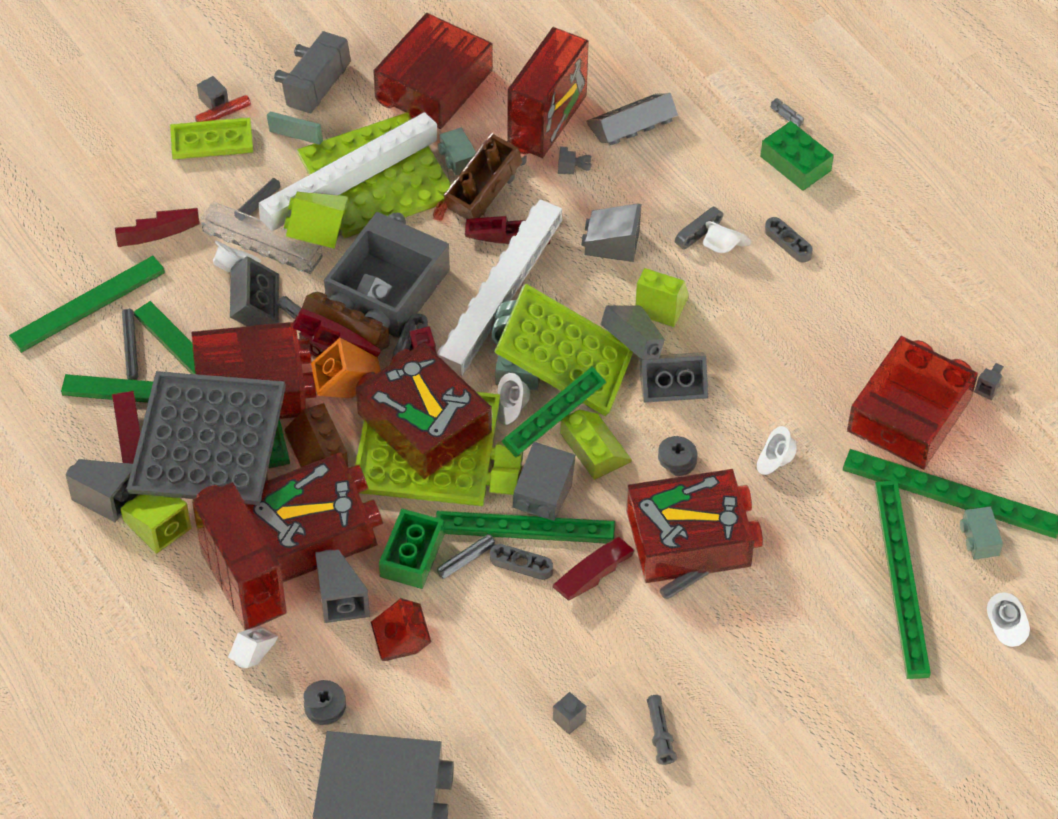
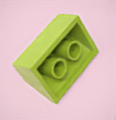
M579 409L561 420L560 434L594 480L632 462L630 456L598 413Z

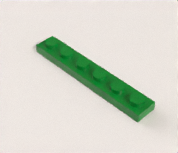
M593 366L590 367L508 434L501 442L517 458L533 442L540 439L607 382Z

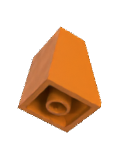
M342 338L335 341L311 362L316 392L319 396L353 398L381 374L379 360L376 356Z

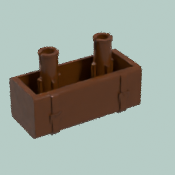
M491 133L443 195L448 209L465 219L480 218L484 215L486 209L522 163L519 149Z

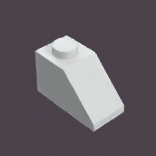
M261 626L239 632L228 658L234 660L235 664L241 668L258 665L277 641L278 636Z

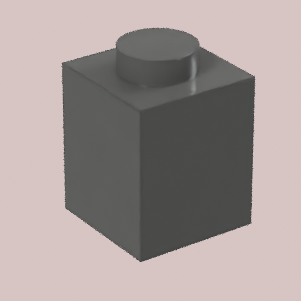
M214 76L197 84L199 99L212 112L229 103L227 89Z
M364 274L356 291L385 303L392 285L375 276Z
M569 692L553 706V721L570 735L586 721L587 706Z

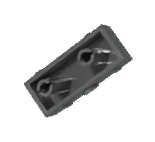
M322 31L310 48L301 44L296 45L294 54L296 57H301V59L290 73L279 69L275 72L274 81L282 83L288 107L311 114L351 62L347 39Z

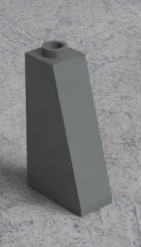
M606 305L601 325L641 359H659L665 339L643 307Z

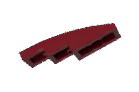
M198 208L156 211V218L136 219V226L116 227L117 246L123 247L152 242L193 228L200 224Z
M507 216L466 219L465 237L486 242L509 244L511 238L519 232L522 221L526 220L508 221Z
M300 309L293 323V329L313 335L312 341L330 347L335 341L342 338L377 358L381 353L379 348L358 334L306 309Z
M134 391L112 394L122 462L133 464L141 431Z
M618 536L571 568L553 584V588L570 601L597 586L601 578L614 572L619 563L633 556L635 550Z

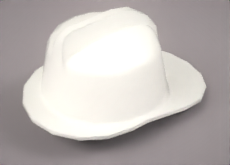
M711 221L705 224L708 232L703 244L715 252L726 253L731 251L736 245L750 246L751 240L740 232L722 227Z
M215 241L218 248L213 263L224 271L231 272V268L246 256L259 263L261 262L254 255Z
M515 373L505 374L498 384L500 403L497 418L502 424L506 425L513 423L518 418L521 410L528 404L530 399L528 386Z
M779 426L769 435L757 461V470L760 474L768 475L773 473L779 466L782 467L793 460L797 451L796 440L791 438L790 432L786 427Z
M1003 592L992 596L987 604V613L997 638L1007 646L1021 645L1026 641L1030 632L1024 606L1017 597L1010 593Z

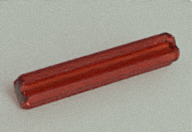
M243 95L197 114L195 121H214L251 105L250 98L247 95Z

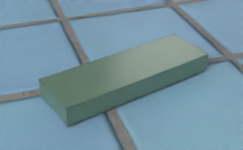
M271 111L267 114L270 132L319 145L323 142L320 124Z

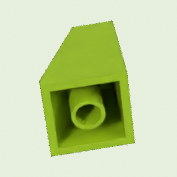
M297 191L295 198H290L288 210L292 211L290 217L286 216L284 229H287L286 237L335 249L348 197Z
M644 268L637 282L635 306L643 307L652 321L675 327L689 297L685 281Z
M140 494L133 500L126 502L121 508L123 521L156 554L192 529L188 505L181 498Z

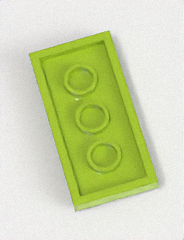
M250 117L170 124L173 160L253 153Z

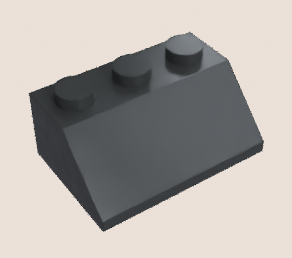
M246 256L231 268L230 318L245 326L277 325L279 323V307L277 305L279 301V273Z
M703 352L660 355L659 359H641L639 357L640 381L644 403L708 398L707 359Z

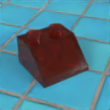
M400 598L370 622L381 661H389L417 654L432 642L421 604Z

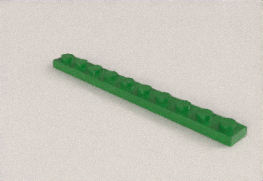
M853 449L849 450L844 462L843 471L877 482L898 481L899 489L964 510L991 507L996 520L1048 537L1057 538V514Z
M898 481L875 482L874 487L906 679L930 678L931 672Z

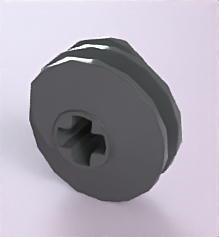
M672 436L663 440L659 445L658 460L665 469L670 470L675 476L689 474L697 464L698 452L696 446L689 439L681 436Z
M330 680L316 681L309 685L304 692V711L308 719L313 723L328 725L338 721L343 716L346 709V696L343 689L337 683Z

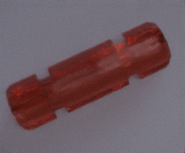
M445 201L437 203L436 209L433 212L434 220H443L444 213H446L448 208Z

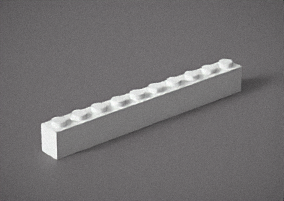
M424 112L259 202L260 220L273 232L285 224L286 216L290 217L292 211L288 210L290 198H295L297 191L340 195L436 142L437 123Z
M541 199L536 206H532L529 217L526 221H522L519 232L511 238L508 249L501 253L499 263L496 267H492L489 278L481 284L476 298L473 297L471 299L467 312L460 316L457 327L449 333L448 341L439 348L437 355L441 367L463 376L493 329L497 308L500 304L511 301L562 222V208Z

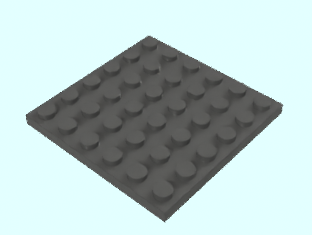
M156 371L127 491L131 494L260 505L285 393V382Z

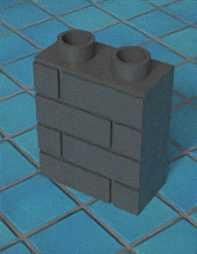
M376 212L324 279L325 294L332 301L344 303L345 307L350 310L362 312L364 317L370 320L375 319L382 322L383 326L389 328V334L399 338L405 323L408 322L412 315L420 311L424 303L437 288V285L441 283L450 271L449 243ZM364 274L375 276L392 285L385 303L356 291Z

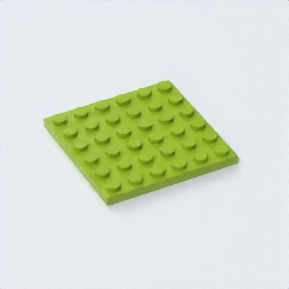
M407 112L323 140L320 145L314 143L297 149L298 156L310 175L408 122L412 117ZM429 146L339 195L348 197L340 228L344 239L361 233L376 212L385 216H389L392 213H401L404 217H408L446 204L443 195L449 189L451 183Z
M372 381L351 484V493L484 506L487 474L490 468L500 394L469 391L471 394L469 405L457 410L442 436L433 437L428 432H422L405 420L399 419L396 416L397 410L386 404H379L371 398L377 390L388 393L390 398L402 405L412 403L416 408L426 412L414 385ZM429 387L444 408L446 403L441 401L442 393H445L447 389ZM454 390V394L461 396L463 390Z

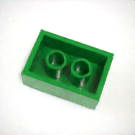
M790 121L762 140L760 157L804 191L832 171L834 154Z
M401 508L379 561L380 577L423 589L445 535L444 520Z

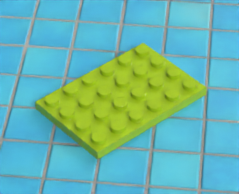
M525 284L521 289L494 353L560 391L593 366L607 383L584 401L583 404L607 416L610 413L633 351L609 331L530 285Z

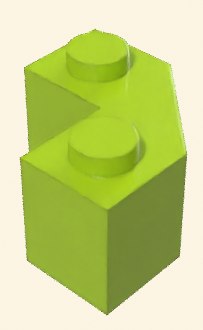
M498 441L496 447H492L491 460L495 461L492 472L487 474L486 485L490 486V492L513 495L522 470L523 453L515 458L505 445Z

